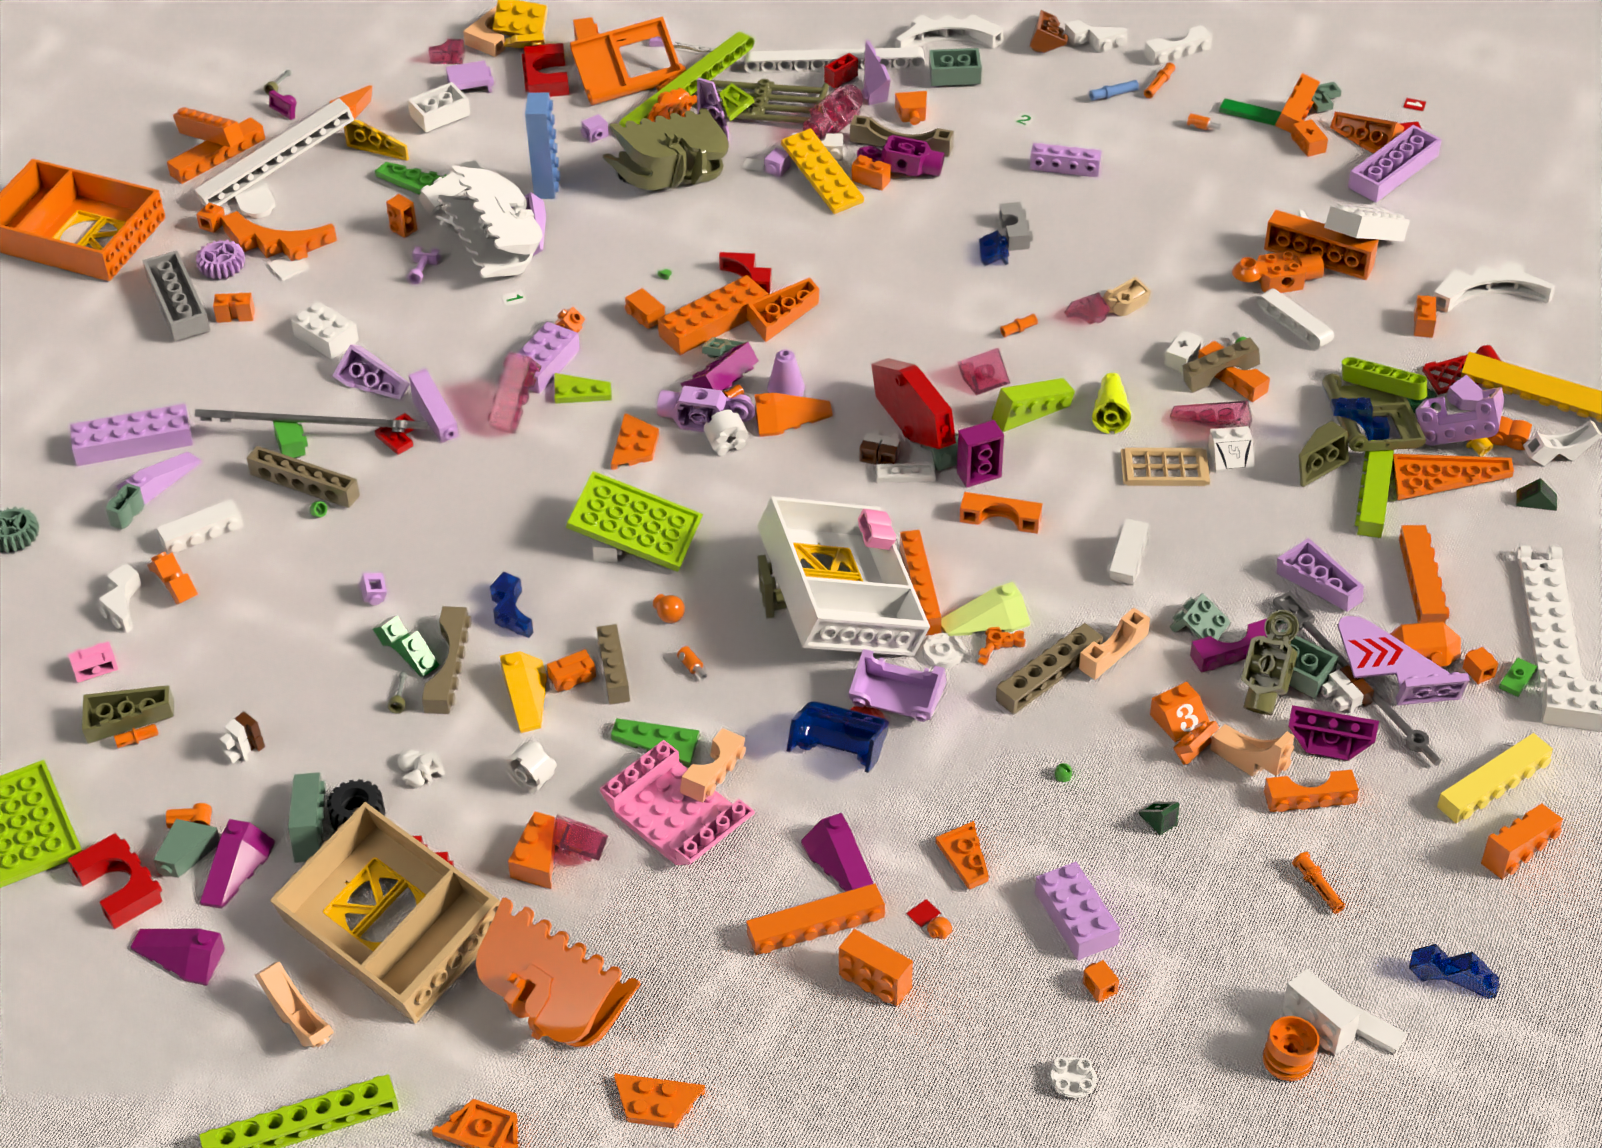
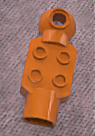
M1294 250L1259 255L1257 261L1251 257H1244L1232 269V275L1235 279L1242 282L1258 281L1263 292L1274 288L1280 293L1303 290L1305 280L1322 278L1324 274V264L1319 253L1300 255Z

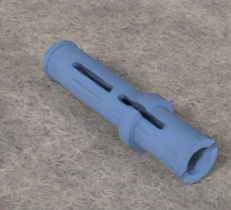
M1137 80L1112 86L1105 85L1100 89L1090 90L1089 97L1092 101L1101 98L1108 99L1113 95L1136 91L1139 89V84Z

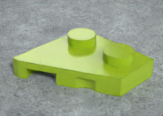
M732 83L719 93L729 121H732L754 103L751 95Z

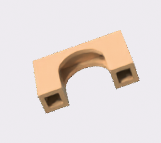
M497 5L463 31L465 45L494 57L505 50L504 35L492 31Z

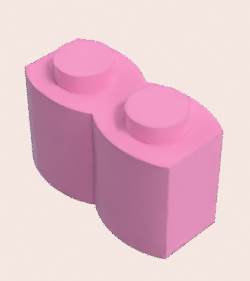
M863 508L858 518V525L863 533L865 546L889 550L896 541V534L891 527V519L887 512Z

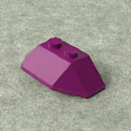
M1292 705L1288 727L1306 753L1350 761L1375 743L1379 721Z

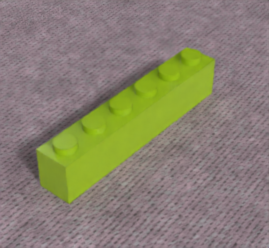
M1394 450L1365 451L1364 459L1368 460H1364L1362 472H1366V474L1362 473L1360 485L1364 487H1360L1358 497L1362 501L1358 500L1356 511L1360 515L1356 514L1354 525L1358 527L1357 535L1375 538L1382 537Z

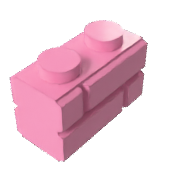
M109 641L68 654L77 683L118 670Z

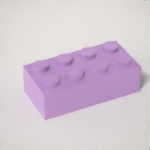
M546 322L506 365L508 382L540 394L554 379V373H559L580 350L579 334Z
M1077 861L1036 876L1035 894L1077 961L1118 945L1120 928Z

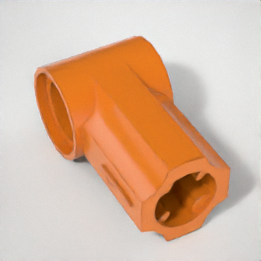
M196 803L192 808L168 809L166 811L167 828H171L176 819L210 826L212 807L206 803Z

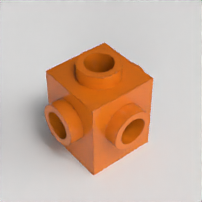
M208 203L196 214L199 228L212 233L216 232L223 225L221 217L225 216L223 207Z
M572 306L567 310L565 308L561 310L554 324L578 333L583 328L581 325L585 318Z

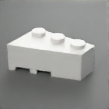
M1126 518L1124 525L1119 527V542L1114 543L1112 551L1114 558L1109 560L1107 571L1110 572V580L1134 585L1140 569L1141 559L1145 555V545L1148 546L1150 542L1149 523Z

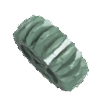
M16 506L13 509L7 507L4 511L0 510V553L3 551L7 553L10 551L17 552L18 549L24 550L25 546H31V542H35L36 537L39 536V523L34 513L30 510H25L24 507L18 509Z

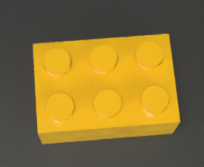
M498 0L493 31L509 36L544 33L548 12L547 5L520 0Z

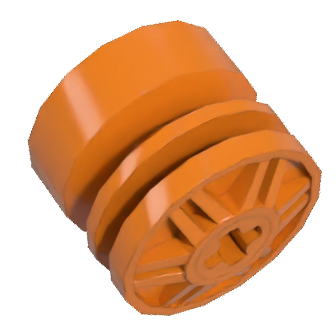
M1295 1016L1281 1017L1274 1021L1270 1027L1263 1050L1262 1061L1265 1068L1273 1076L1281 1080L1297 1081L1306 1077L1312 1069L1314 1057L1319 1047L1320 1037L1316 1028L1310 1022Z

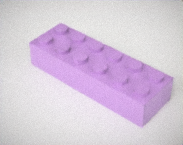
M1412 125L1350 171L1348 188L1374 202H1378L1437 158L1442 139Z
M186 403L70 424L72 451L77 466L193 445Z

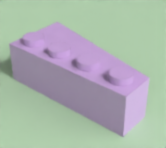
M1309 538L1277 558V574L1348 612L1363 602L1364 586Z

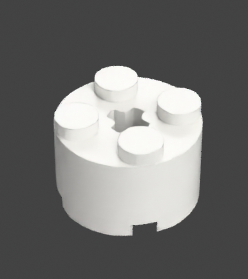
M732 410L720 411L711 416L712 420L709 423H705L704 432L718 455H725L733 449L741 450L746 446L748 431L737 412L733 413Z
M536 741L523 743L504 762L505 765L508 764L509 768L506 771L512 781L520 788L526 786L529 788L528 792L531 793L536 792L554 774V769L557 767L556 762L546 755L542 746Z

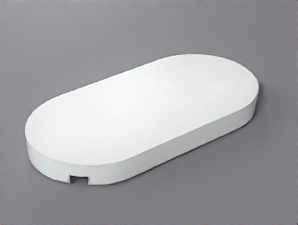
M264 178L234 196L241 213L246 217L248 215L254 219L268 216L271 210L275 208L274 198Z

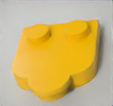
M544 33L514 35L511 38L505 39L504 46L524 48V46L545 45Z

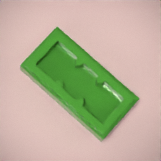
M1517 658L1501 681L1499 689L1519 697L1536 672L1537 666Z

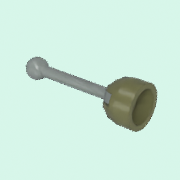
M286 70L285 74L276 82L270 81L265 84V93L269 95V92L273 90L278 92V84L292 74L291 70Z
M406 672L399 674L400 683L397 695L392 696L388 703L389 711L395 714H400L405 710L406 703L405 699L401 697L404 680L407 678Z

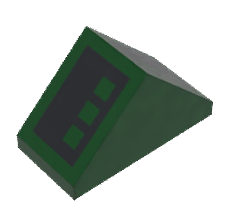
M1539 478L1516 490V506L1557 511V494Z
M1155 801L1138 811V813L1159 835H1162L1177 825L1180 805L1178 802Z

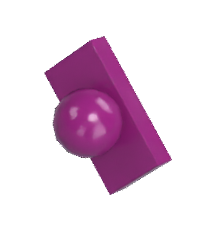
M274 90L270 91L269 107L290 120L295 119L297 102L294 96H283Z

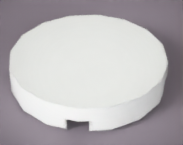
M948 633L934 634L925 641L923 656L932 666L951 668L962 661L964 645L957 636H948Z

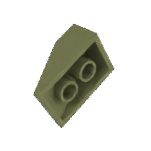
M1333 421L1316 429L1298 455L1300 485L1302 487L1349 462L1347 430Z

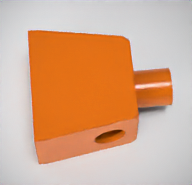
M927 91L895 93V109L902 122H910L912 125H917L920 121L926 120Z

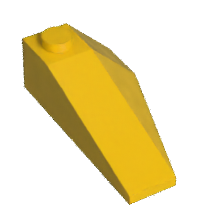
M521 651L499 656L502 675L520 733L540 729L542 727L545 686L547 683V674L542 660Z

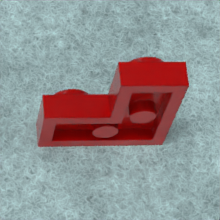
M406 413L393 419L415 421ZM379 427L374 430L375 436L397 455L413 447V441L406 434L414 429L404 428V432H393L390 427Z

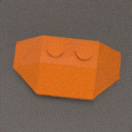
M1443 621L1403 624L1390 633V635L1440 667L1448 666L1461 657V637Z

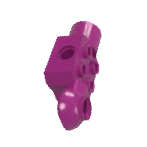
M891 135L888 137L882 150L874 146L862 147L857 150V157L859 155L872 158V162L882 161L890 164L891 172H900L908 176H919L924 173L940 177L945 153L931 150L925 141Z

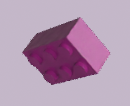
M995 420L958 430L957 474L966 488L1002 477L1004 434Z

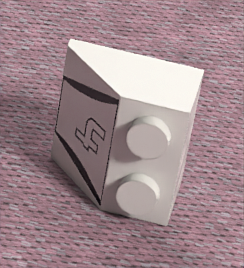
M1249 426L1210 429L1208 448L1216 473L1254 470L1253 439Z

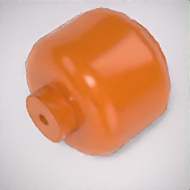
M939 916L928 924L927 931L934 939H945L952 932V925L948 919Z

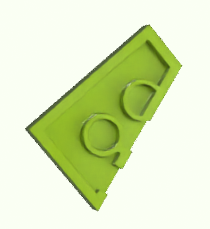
M554 373L555 404L612 400L611 382Z

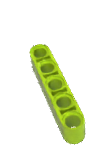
M1347 357L1341 361L1342 379L1346 382L1413 400H1422L1427 397V378L1423 375L1355 357Z

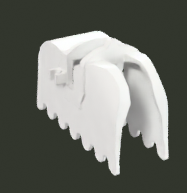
M453 166L452 171L464 177L459 180V183L463 187L470 188V190L466 192V196L439 195L438 200L443 204L449 205L445 209V213L456 218L453 219L452 225L463 230L460 231L459 237L469 242L465 247L466 250L477 255L473 257L472 261L474 264L483 267L479 272L480 276L488 278L523 273L543 237L542 230L534 219L535 216L532 210H526V198L515 184L496 172L486 169Z

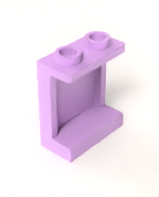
M485 60L446 67L448 83L452 82L459 90L487 85L488 92H492L494 80L493 76H491L490 66H486Z

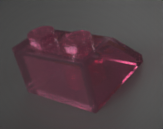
M557 814L553 843L559 847L558 851L571 855L572 852L578 853L579 858L589 862L592 859L599 861L608 835L597 827Z

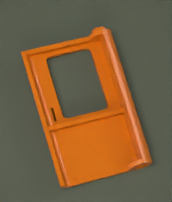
M663 16L570 42L571 51L591 105L657 87L666 82L669 77H674L683 70H686V67L682 66L678 61ZM660 37L667 53L670 67L630 78L619 48Z

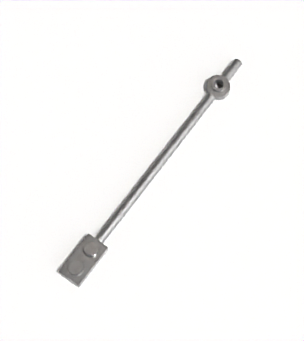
M195 409V417H200V421L212 422V418H220V422L231 423V419L390 427L393 432H404V428H428V422Z
M1291 591L1273 599V605L1278 610L1290 611L1297 617L1299 629L1305 628L1325 650L1338 655L1337 663L1341 667L1349 664L1312 624L1315 621V616ZM1374 689L1372 700L1407 736V747L1412 751L1422 752L1435 766L1439 765L1441 759L1428 746V735L1421 730H1413Z

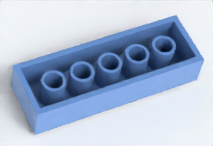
M528 93L525 120L534 195L540 199H555L556 192H559L561 174L557 169L559 167V157H556L558 144L554 140L556 139V129H553V125H555V115L552 114L553 100H550L549 93Z

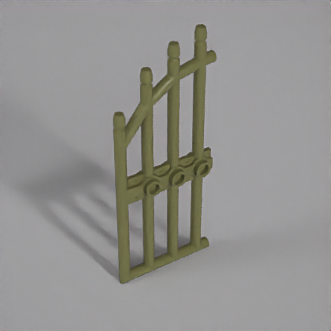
M761 79L757 83L711 80L714 82L715 87L726 88L732 83L740 89L755 90L754 93H748L753 97L754 103L747 108V113H740L734 118L745 120L818 124L829 89V85L826 83L822 87L777 85L768 79ZM772 91H782L796 93H811L820 95L819 97L776 95L771 93ZM720 101L722 108H725L723 102ZM768 101L810 103L817 105L816 107L768 104ZM723 110L725 118H728L726 111ZM765 111L813 114V117L771 115L764 113Z

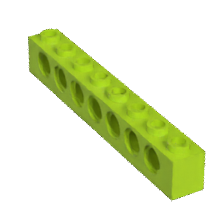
M387 1074L376 1076L362 1083L352 1084L337 1091H329L324 1095L308 1098L290 1106H282L265 1114H257L243 1121H235L218 1129H210L205 1133L199 1134L202 1148H283L398 1111L399 1107L390 1076Z

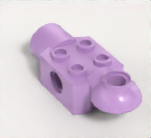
M683 386L680 392L661 390L657 403V415L659 417L673 418L680 429L704 432V425L712 420L711 416L723 410H732L733 413L737 412L742 422L751 420L755 415L754 405L746 395L739 394L736 397L729 398L721 390Z

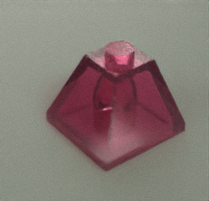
M999 348L957 361L963 380L975 395L1010 384Z

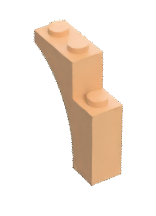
M1224 724L1212 736L1210 750L1250 776H1254L1263 769L1277 776L1282 770L1286 771L1291 764L1290 756L1294 749V735L1287 731L1277 739L1261 740L1244 735Z
M274 962L255 974L256 979L283 1023L288 1022L302 1046L320 1047L330 1040L328 1036L334 1033L330 1025L322 1020L305 1001L280 962Z

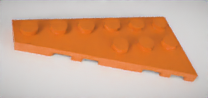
M1393 454L1392 461L1397 500L1513 477L1514 473L1512 458Z

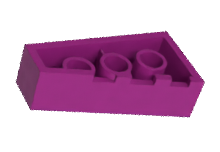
M746 342L733 347L720 356L718 360L708 364L705 369L693 374L692 379L685 380L680 384L682 388L683 386L721 391L726 390L733 385L732 382L743 378V373L753 370V365L759 360L750 343Z

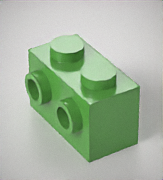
M273 421L274 435L280 453L292 458L306 455L305 447H308L306 435L302 436L304 435L302 424H298V422Z

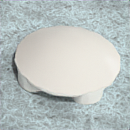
M1058 1057L1050 1069L1049 1078L1051 1085L1058 1093L1065 1097L1082 1098L1090 1094L1096 1087L1097 1076L1092 1068V1062L1087 1058Z

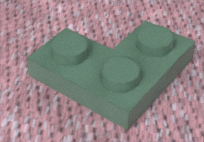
M1335 82L1320 84L1311 100L1314 102L1312 106L1317 113L1332 110L1334 103L1330 99L1341 97V89Z
M712 337L702 346V353L707 354L708 357L717 358L733 347L746 342Z

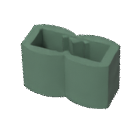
M128 483L118 491L116 497L108 502L106 512L111 526L124 529L131 524L133 517L143 510L145 504L140 487Z

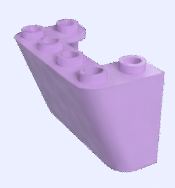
M1502 387L1482 390L1483 399L1477 402L1476 411L1448 415L1444 396L1425 399L1416 409L1418 423L1426 438L1425 444L1433 446L1495 436L1499 430L1504 404ZM1434 402L1441 405V411L1438 413L1431 408V404Z

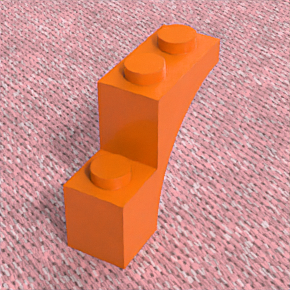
M162 552L150 558L152 562L147 564L150 572H154L161 579L176 605L198 595L188 573L183 574L173 552L168 555L166 552Z

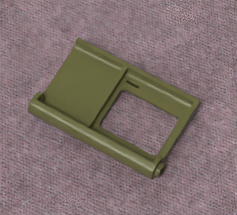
M1328 374L1324 377L1322 381L1323 388L1339 425L1347 430L1348 446L1352 451L1413 449L1425 444V435L1406 397L1361 385L1341 386L1342 381L1337 374ZM1391 416L1401 439L1368 441L1367 437L1361 434L1355 417Z

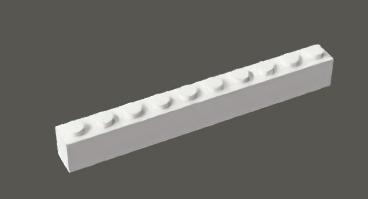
M339 98L197 187L194 190L204 206L208 203L218 206L222 205L354 121L349 107Z

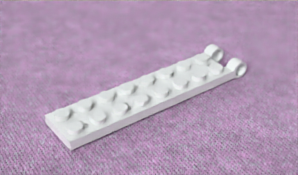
M1519 545L1518 561L1535 665L1537 666L1539 688H1544L1547 675L1583 680L1562 563V547L1550 546L1548 552L1549 560L1531 559V546Z

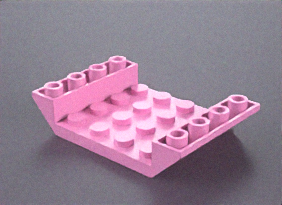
M663 740L600 787V792L618 819L675 865H689L755 814V811L740 799L732 804L717 791H714L712 796H708L703 803L680 793L681 779L688 769L679 762V751Z

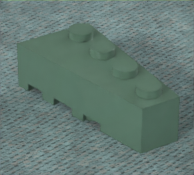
M320 772L294 774L288 829L295 863L306 862L322 846V820H324L323 807H325L324 794L326 793V782L321 780Z

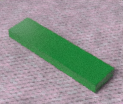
M1224 98L1219 108L1220 113L1275 126L1281 114L1280 111Z

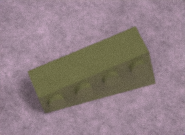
M169 685L83 695L82 731L88 744L133 730L132 728L137 729L174 717V697Z

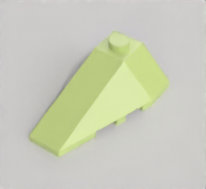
M1014 582L995 587L941 618V628L944 633H948V636L972 635L973 632L986 631L990 627H1000L1005 632H1013L1030 626L1023 596Z

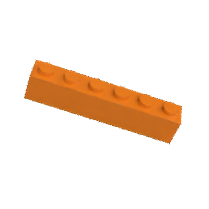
M187 107L178 109L177 113L172 115L181 134L230 148L244 141L238 122L229 118H223Z
M250 117L238 123L244 141L230 148L204 141L167 161L170 176L183 184L265 140L263 125Z
M1401 525L1399 544L1418 623L1443 621L1445 623L1446 619H1449V607L1445 606L1446 595L1441 590L1442 578L1438 577V563L1434 561L1435 550L1430 545L1431 534L1427 532L1426 525Z
M920 529L900 532V552L903 564L930 625L925 636L941 633L942 617Z
M876 883L747 920V935L755 955L766 954L806 940L811 941L823 935L834 934L840 930L855 928L864 923L878 921L881 918H885V903Z

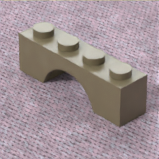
M1249 337L1182 365L1184 382L1193 393L1209 386L1213 377L1227 367L1236 366L1242 370H1248L1260 365L1259 348Z
M617 624L596 627L597 639L603 663L609 705L630 702L629 685Z

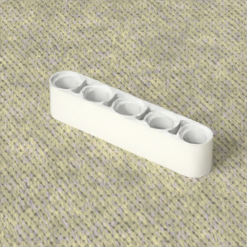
M1271 288L1257 296L1256 303L1262 311L1313 348L1319 349L1334 339V334L1328 326L1276 289Z

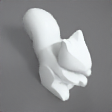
M411 749L402 752L398 757L399 768L404 771H412L403 776V780H407L405 783L407 786L420 787L424 784V779L431 783V774L436 772L441 776H445L441 760L436 751L432 753H419V751Z

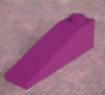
M842 813L821 819L801 840V844L809 859L813 863L819 864L824 869V873L828 876L831 875L845 892L874 884L853 833Z

